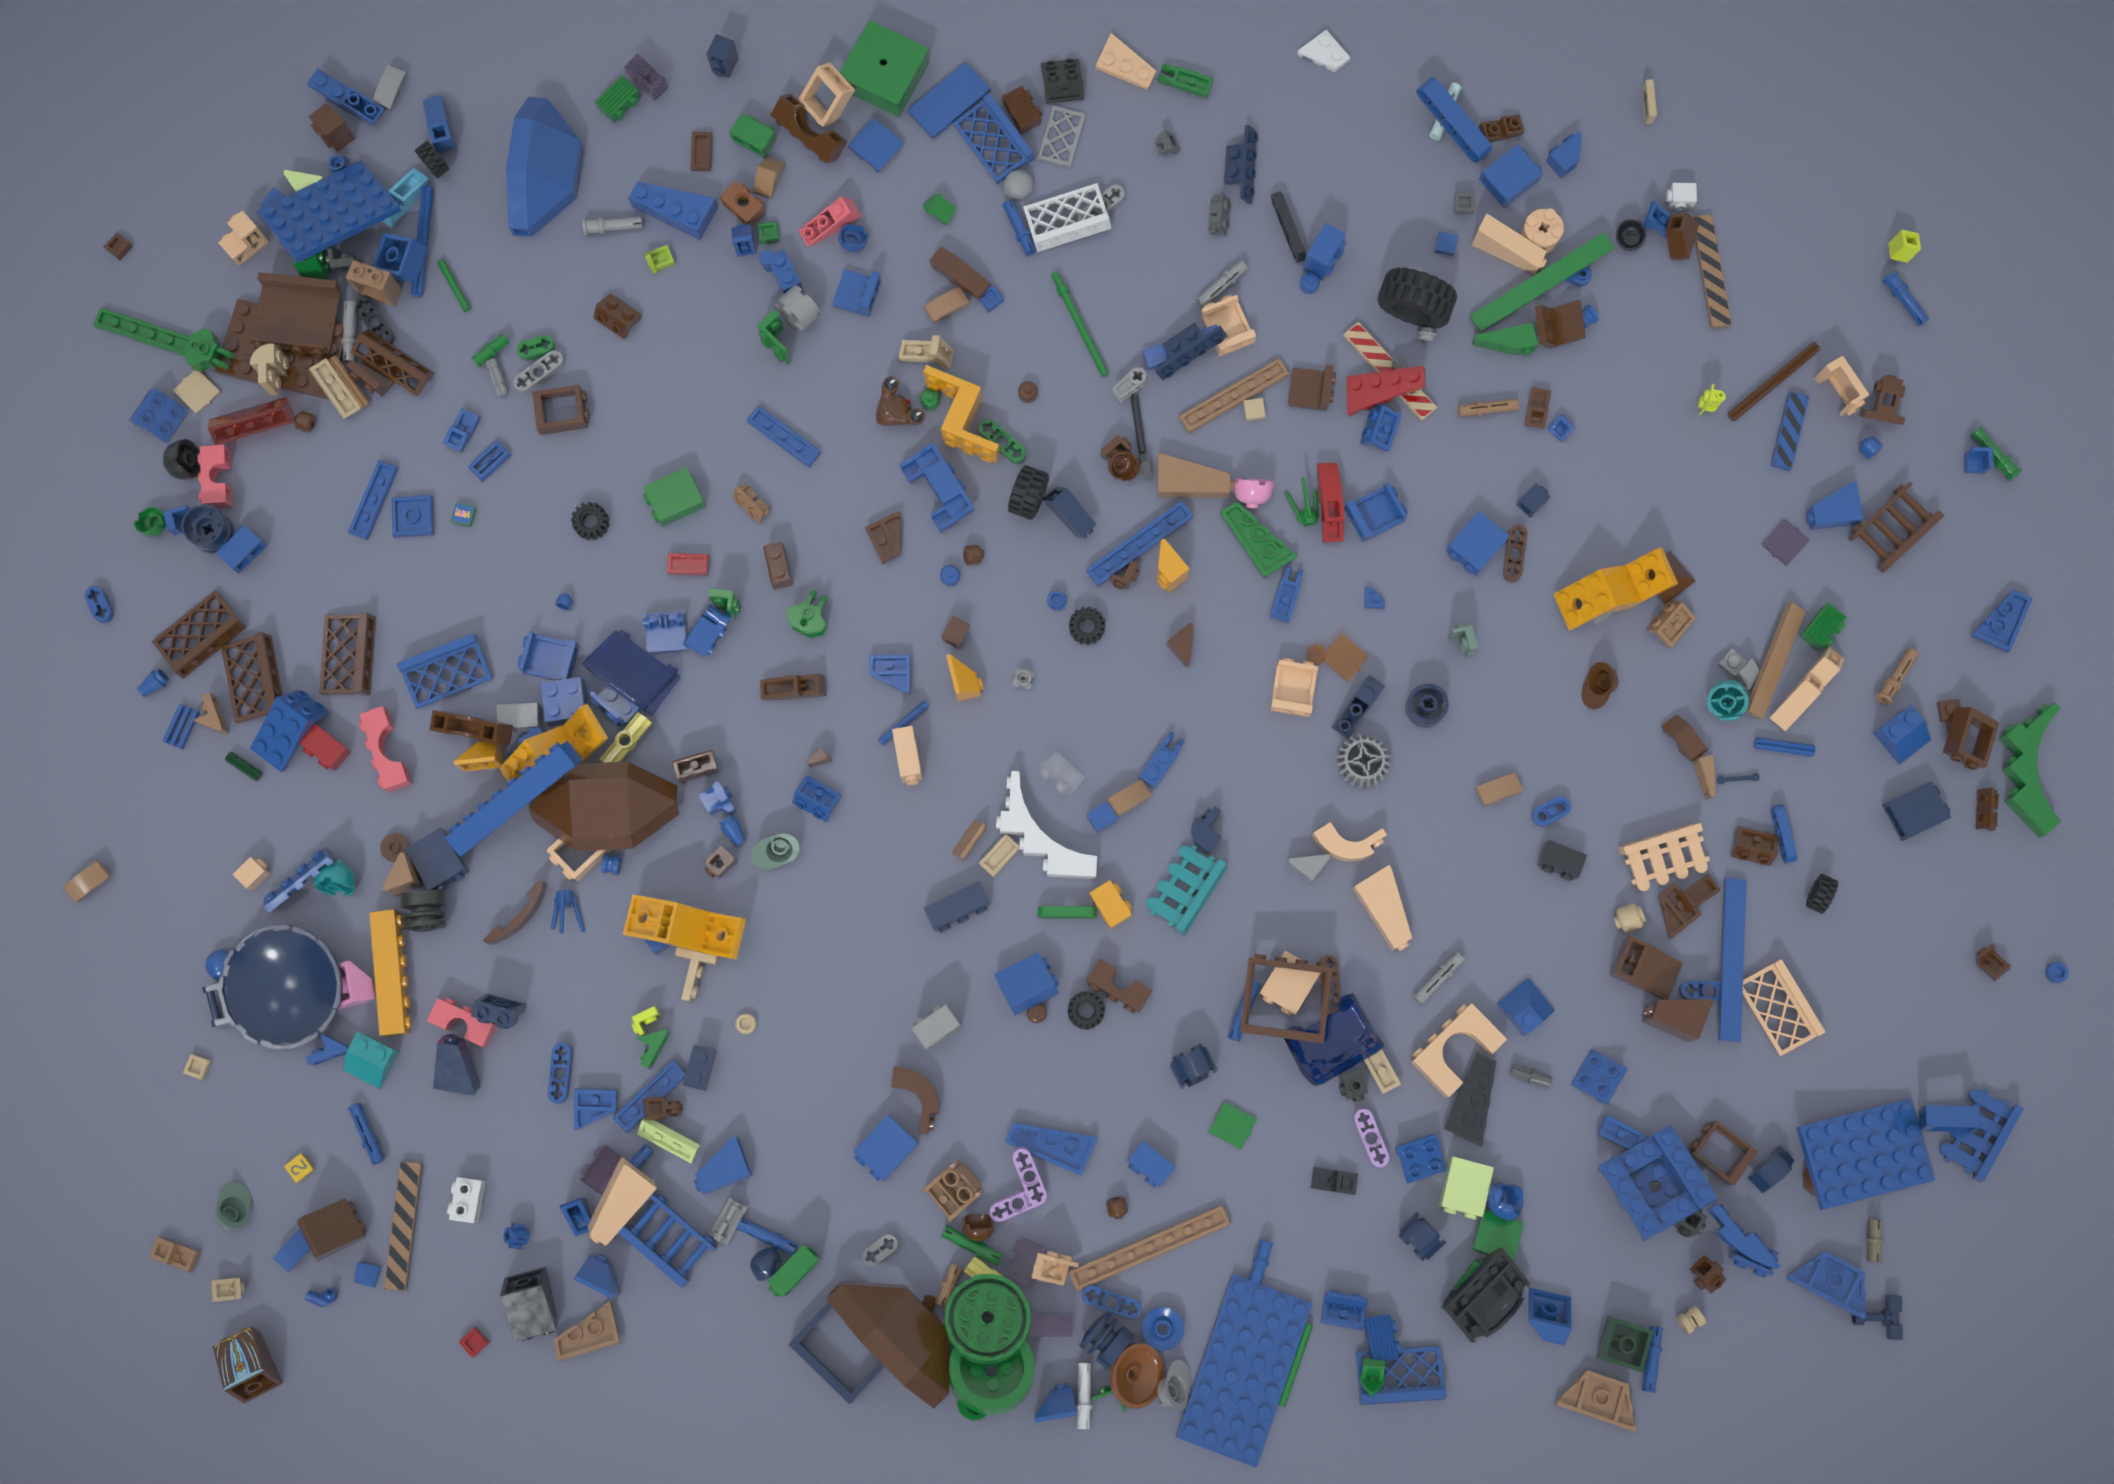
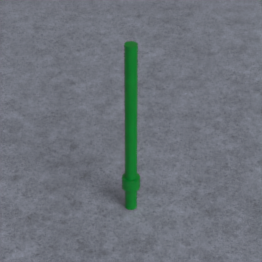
M1058 272L1052 273L1051 276L1057 286L1056 291L1059 297L1063 298L1101 376H1107L1109 373L1069 295L1070 290L1067 284L1063 283Z

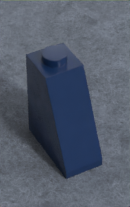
M1055 487L1043 498V502L1076 537L1086 538L1094 531L1093 528L1096 526V523L1068 488Z
M454 1034L443 1035L437 1042L433 1089L474 1096L480 1088V1081L465 1039L459 1038Z

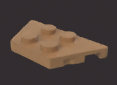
M1585 1370L1555 1403L1557 1406L1636 1432L1632 1413L1633 1407L1629 1397L1630 1390L1627 1383Z

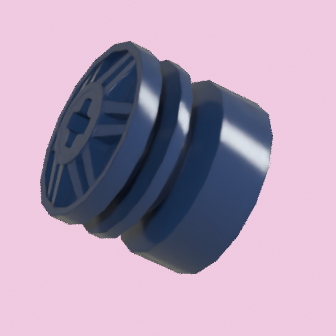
M210 505L194 506L184 515L181 524L182 533L185 538L205 553L215 554L219 550L220 545L232 538L234 534V526L231 521Z
M1107 1311L1090 1325L1079 1344V1347L1082 1349L1089 1342L1092 1344L1087 1352L1089 1355L1098 1349L1100 1353L1096 1361L1106 1370L1116 1361L1135 1336L1125 1326L1116 1332L1114 1327L1117 1319L1115 1318L1108 1325L1106 1321L1111 1314Z

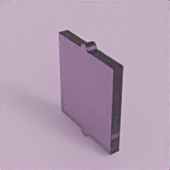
M1783 519L1761 545L1772 553V557H1777L1787 566L1809 542V539L1799 531L1798 527L1795 528L1786 519Z

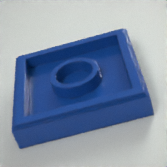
M432 495L391 498L392 536L394 538L434 535Z

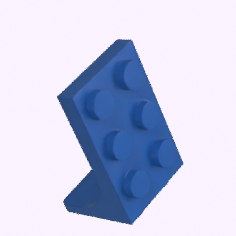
M296 690L276 697L250 749L280 772L285 771L306 732L318 720L327 717L329 711L325 709L324 705L314 701L309 697L308 693L302 690Z

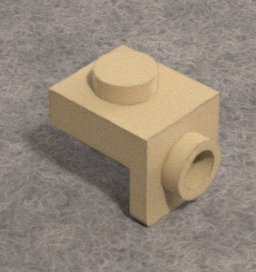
M240 1277L211 1281L212 1302L241 1299V1294H244V1282H240Z

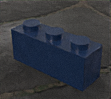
M978 881L924 907V910L934 931L942 933L951 928L950 925L955 922L961 924L969 920V915L976 913L979 915L986 912L990 903Z

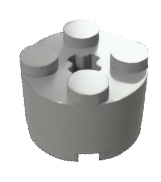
M793 285L776 301L777 303L774 307L779 313H783L787 317L785 321L791 328L794 329L796 327L801 332L813 323L821 313H818L820 310L808 294H801L802 289L797 285Z

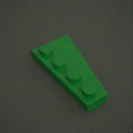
M1235 502L1220 512V515L1263 578L1268 577L1298 557L1280 539H1277L1268 528L1260 524L1240 503Z

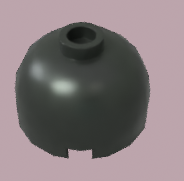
M189 439L175 441L165 449L163 465L174 478L181 480L192 479L201 472L197 454L200 451L194 442Z

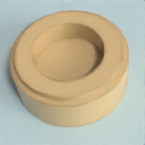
M741 1014L736 1019V1029L742 1034H751L757 1027V1021L750 1014Z

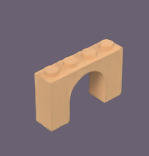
M1472 1003L1468 1006L1463 1004L1456 1011L1458 1015L1453 1020L1449 1018L1441 1026L1443 1030L1438 1035L1434 1033L1428 1038L1427 1042L1429 1044L1424 1049L1420 1047L1412 1054L1414 1059L1411 1063L1445 1098L1450 1097L1463 1084L1443 1059V1046L1450 1036L1459 1033L1466 1034L1472 1037L1489 1055L1493 1054L1507 1040Z

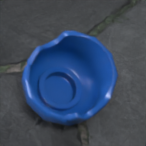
M846 224L840 229L838 235L840 245L848 252L861 251L865 248L869 238V233L865 232L863 226Z
M216 950L206 960V971L216 981H219L220 976H222L225 965L223 963L230 952L228 950Z

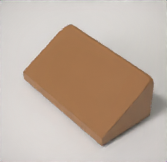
M974 820L953 849L952 854L965 861L986 831V825Z

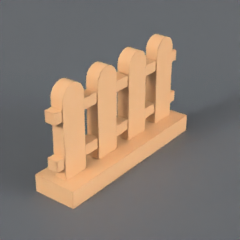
M1701 823L1688 824L1618 846L1620 854L1627 855L1628 859L1624 860L1625 865L1630 864L1634 879L1630 880L1631 884H1636L1637 889L1640 891H1646L1650 887L1649 880L1655 878L1659 885H1666L1669 882L1668 874L1673 872L1677 878L1685 879L1688 876L1687 868L1692 866L1696 872L1704 873L1708 868L1707 862L1710 859L1709 856H1704L1700 843L1704 841L1703 836H1698V832L1703 831ZM1684 837L1685 841L1679 843L1678 839ZM1665 843L1666 847L1660 849L1659 844ZM1687 846L1691 861L1685 863L1681 848ZM1646 849L1647 853L1641 854L1640 850ZM1668 852L1672 867L1666 869L1662 854ZM1649 858L1653 873L1647 875L1643 860Z

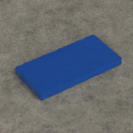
M964 62L908 109V113L934 139L983 99L985 95L990 93L991 88Z

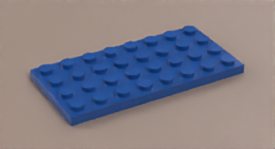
M1232 1274L1176 1438L1257 1468L1312 1303Z

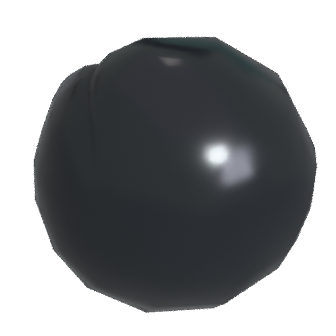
M1628 219L1618 226L1616 240L1622 249L1634 251L1645 243L1646 230L1640 221Z

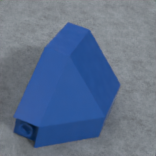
M528 97L514 117L506 167L508 228L512 235L534 236L577 198L584 147L577 135L547 98Z

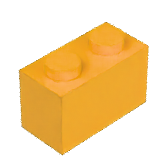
M1111 880L1089 893L1090 898L1110 930L1131 918V911L1133 910L1127 900L1123 901L1119 895L1122 891L1117 883L1112 884Z

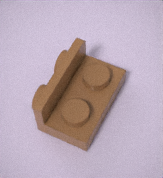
M1670 601L1663 606V610L1659 615L1651 620L1646 630L1649 633H1655L1666 647L1671 648L1694 622L1696 617L1683 602Z

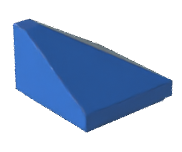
M1563 413L1552 423L1548 430L1563 442L1576 427Z
M357 1262L354 1283L375 1288L381 1267L365 1262Z

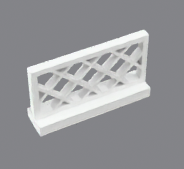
M1097 183L1023 207L1037 252L1112 229ZM1096 191L1097 195L1093 201L1085 198L1087 193ZM1070 198L1079 199L1075 207L1066 204ZM1082 201L1090 204L1087 212L1078 209ZM1056 203L1060 205L1056 213L1048 210L1051 204ZM1094 206L1103 212V214L1097 216L1090 213ZM1064 207L1072 210L1068 218L1060 215ZM1036 209L1042 211L1037 219L1030 216L1029 212ZM1045 213L1053 216L1049 224L1041 221ZM1075 213L1084 216L1079 222L1072 220ZM1057 218L1065 221L1063 227L1057 228L1053 226ZM1038 225L1046 227L1044 233L1036 235L1035 230Z

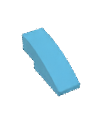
M413 168L389 189V194L399 204L401 212L382 222L392 228L421 194L422 187L427 185L429 178Z

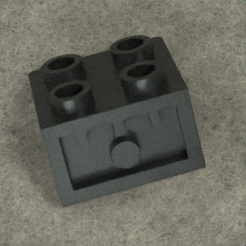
M1068 58L1061 61L1050 60L1041 63L1046 104L1084 100L1083 78L1079 59Z

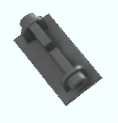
M1221 192L1220 196L1214 195L1213 199L1210 200V214H1216V216L1209 217V231L1212 235H1217L1218 232H1221L1224 236H1227V229H1229L1228 211L1231 209V203L1223 192Z

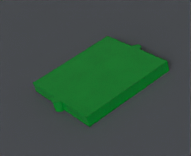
M1224 1102L1218 1115L1214 1116L1215 1121L1209 1133L1241 1150L1247 1137L1251 1136L1250 1131L1257 1119Z

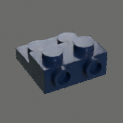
M487 993L475 1000L471 1017L477 1018V1021L481 1023L492 1022L496 1023L499 1028L509 1029V1027L511 1028L517 1024L518 1017L525 1012L527 1004Z

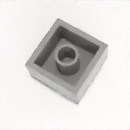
M941 1004L937 1005L930 1011L932 1013L926 1019L922 1016L913 1023L914 1027L912 1030L927 1051H930L962 1028L946 1004L944 1006H941Z

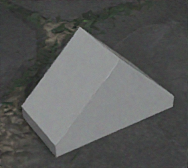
M1330 854L1289 858L1287 865L1311 883L1330 859Z

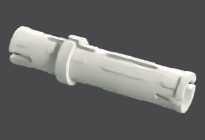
M1078 1363L1077 1429H1090L1092 1363Z

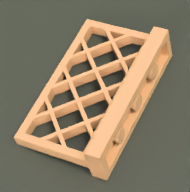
M1782 959L1775 961L1743 980V985L1750 981L1758 983L1755 995L1747 993L1743 987V996L1779 1056L1825 1033L1824 1028ZM1772 970L1776 976L1774 985L1762 982L1764 973ZM1760 976L1759 981L1753 980V979H1755V978H1757V977ZM1761 984L1773 987L1770 999L1758 996ZM1776 988L1785 991V1003L1773 1000ZM1749 996L1755 997L1754 1002H1752ZM1757 999L1769 1001L1766 1013L1758 1011L1755 1007ZM1772 1002L1784 1005L1781 1017L1769 1014ZM1787 1006L1795 1008L1797 1011L1796 1021L1784 1018ZM1760 1014L1765 1015V1020H1763ZM1768 1017L1780 1019L1777 1031L1770 1030L1767 1027ZM1783 1021L1795 1024L1792 1035L1780 1032ZM1797 1026H1805L1810 1035L1805 1038L1795 1037ZM1779 1035L1791 1038L1789 1046L1781 1050L1777 1043ZM1794 1039L1799 1040L1798 1042L1793 1044Z

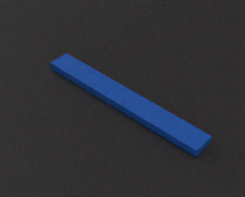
M1734 878L1724 879L1718 1041L1739 1043L1741 1042L1747 880Z

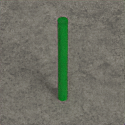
M1306 1323L1286 1380L1278 1404L1286 1407L1313 1325Z

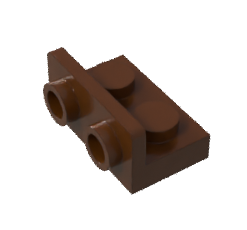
M1738 826L1735 832V847L1731 852V857L1771 866L1778 853V835Z

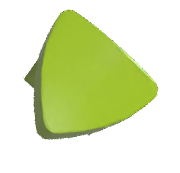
M668 245L644 252L653 274L675 265Z

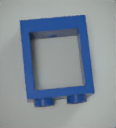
M1925 1105L1918 1110L1920 1131L1972 1133L1983 1124V1114L1979 1112V1107Z

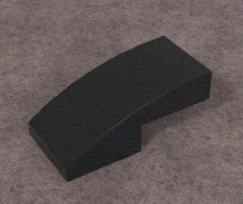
M1313 1167L1311 1188L1355 1195L1358 1174Z

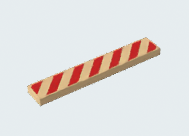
M1359 322L1343 334V337L1375 372L1395 370L1392 365L1393 359ZM1421 389L1415 391L1416 393L1414 394L1409 393L1404 396H1398L1421 422L1437 409V406Z

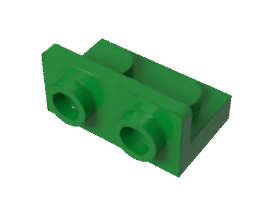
M709 588L708 597L717 609L727 610L731 619H736V615L740 614L741 602H738V597H736L734 591Z

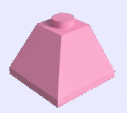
M351 961L338 964L342 977V996L338 1009L364 1004L375 999V987L368 975Z

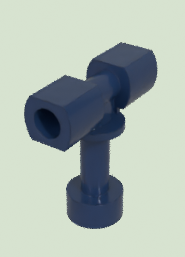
M1886 1295V1309H1882L1881 1313H1866L1864 1320L1851 1314L1853 1325L1863 1326L1865 1321L1882 1322L1883 1326H1886L1887 1339L1903 1340V1325L1899 1324V1312H1902V1296Z

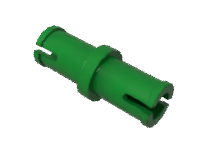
M501 333L492 342L486 343L485 347L471 358L478 367H481L492 356H497L496 353L510 342Z

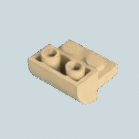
M266 344L255 350L251 356L250 365L258 372V383L271 396L279 395V388H281L279 376H286L289 361L275 344Z

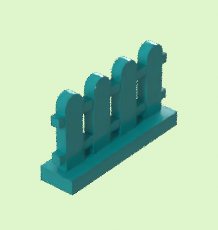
M1194 845L1191 848L1182 846L1179 849V855L1184 859L1181 865L1177 863L1169 865L1168 871L1173 876L1170 882L1166 880L1159 881L1157 888L1162 895L1159 899L1150 897L1146 902L1147 907L1151 910L1150 915L1154 917L1156 914L1169 921L1168 925L1170 927H1173L1175 924L1177 932L1183 936L1188 932L1228 868L1227 864L1219 859L1215 863L1213 856H1210L1208 859L1196 852L1198 848ZM1188 863L1201 869L1198 876L1185 869ZM1206 873H1208L1209 876L1206 880H1204V876L1206 875ZM1178 879L1190 886L1187 893L1174 886ZM1196 890L1199 891L1194 898L1192 896ZM1167 896L1180 904L1176 910L1164 903ZM1184 908H1188L1185 914L1183 915L1182 911L1184 910Z

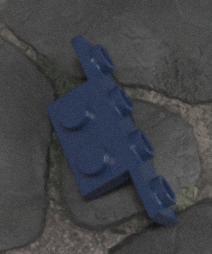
M1245 125L1244 143L1226 146L1224 183L1227 185L1241 183L1240 198L1247 204H1252L1255 194L1253 186L1254 178L1256 177L1255 160L1257 159L1256 142L1258 141V134L1250 125Z
M1194 322L1162 344L1170 359L1155 369L1156 374L1162 380L1171 377L1176 371L1188 366L1197 357L1204 355L1213 346L1223 342L1228 337L1227 333L1221 326H1218L1204 336L1198 325Z

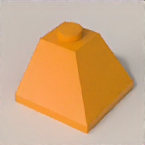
M951 654L946 655L957 701L981 696L980 690L984 689L981 678H977L973 670Z
M477 742L455 759L454 765L463 772L500 768L504 763L503 745Z

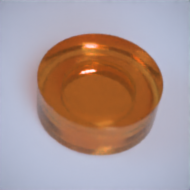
M1319 644L1311 645L1306 652L1307 661L1314 663V665L1322 664L1327 656L1325 648Z

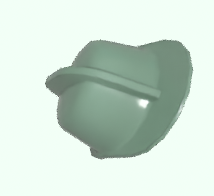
M775 833L754 845L751 851V859L755 866L760 869H773L795 860L800 850L799 843L791 834Z
M229 1182L220 1189L215 1220L223 1227V1230L239 1229L248 1223L251 1195L243 1184Z

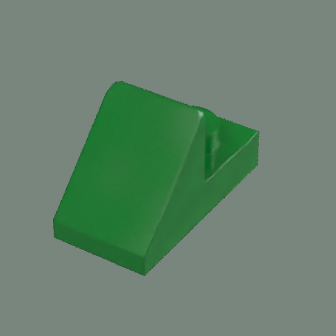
M661 1030L636 1038L650 1046L649 1050L645 1049L642 1053L640 1065L647 1069H652L671 1032Z

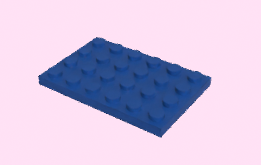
M362 160L257 210L260 219L296 264L401 212L399 204Z
M1911 1098L1796 1127L1820 1210L1935 1181Z

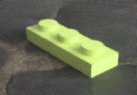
M643 1118L637 1135L691 1164L700 1147L699 1144L655 1120H644Z

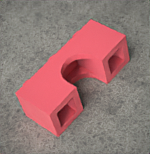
M225 445L200 446V453L198 454V463L201 467V472L198 473V480L201 484V491L199 492L200 503L210 505L216 509L232 507V488L226 483H216L215 481L220 471L231 469L230 450Z
M447 997L444 1000L437 998L427 1022L450 1031L457 1020L463 1019L467 1024V1032L464 1039L482 1047H488L497 1028L496 1024L492 1022H478L477 1018L471 1017L473 1009L467 1006H463L461 1009L455 1006L456 1001Z

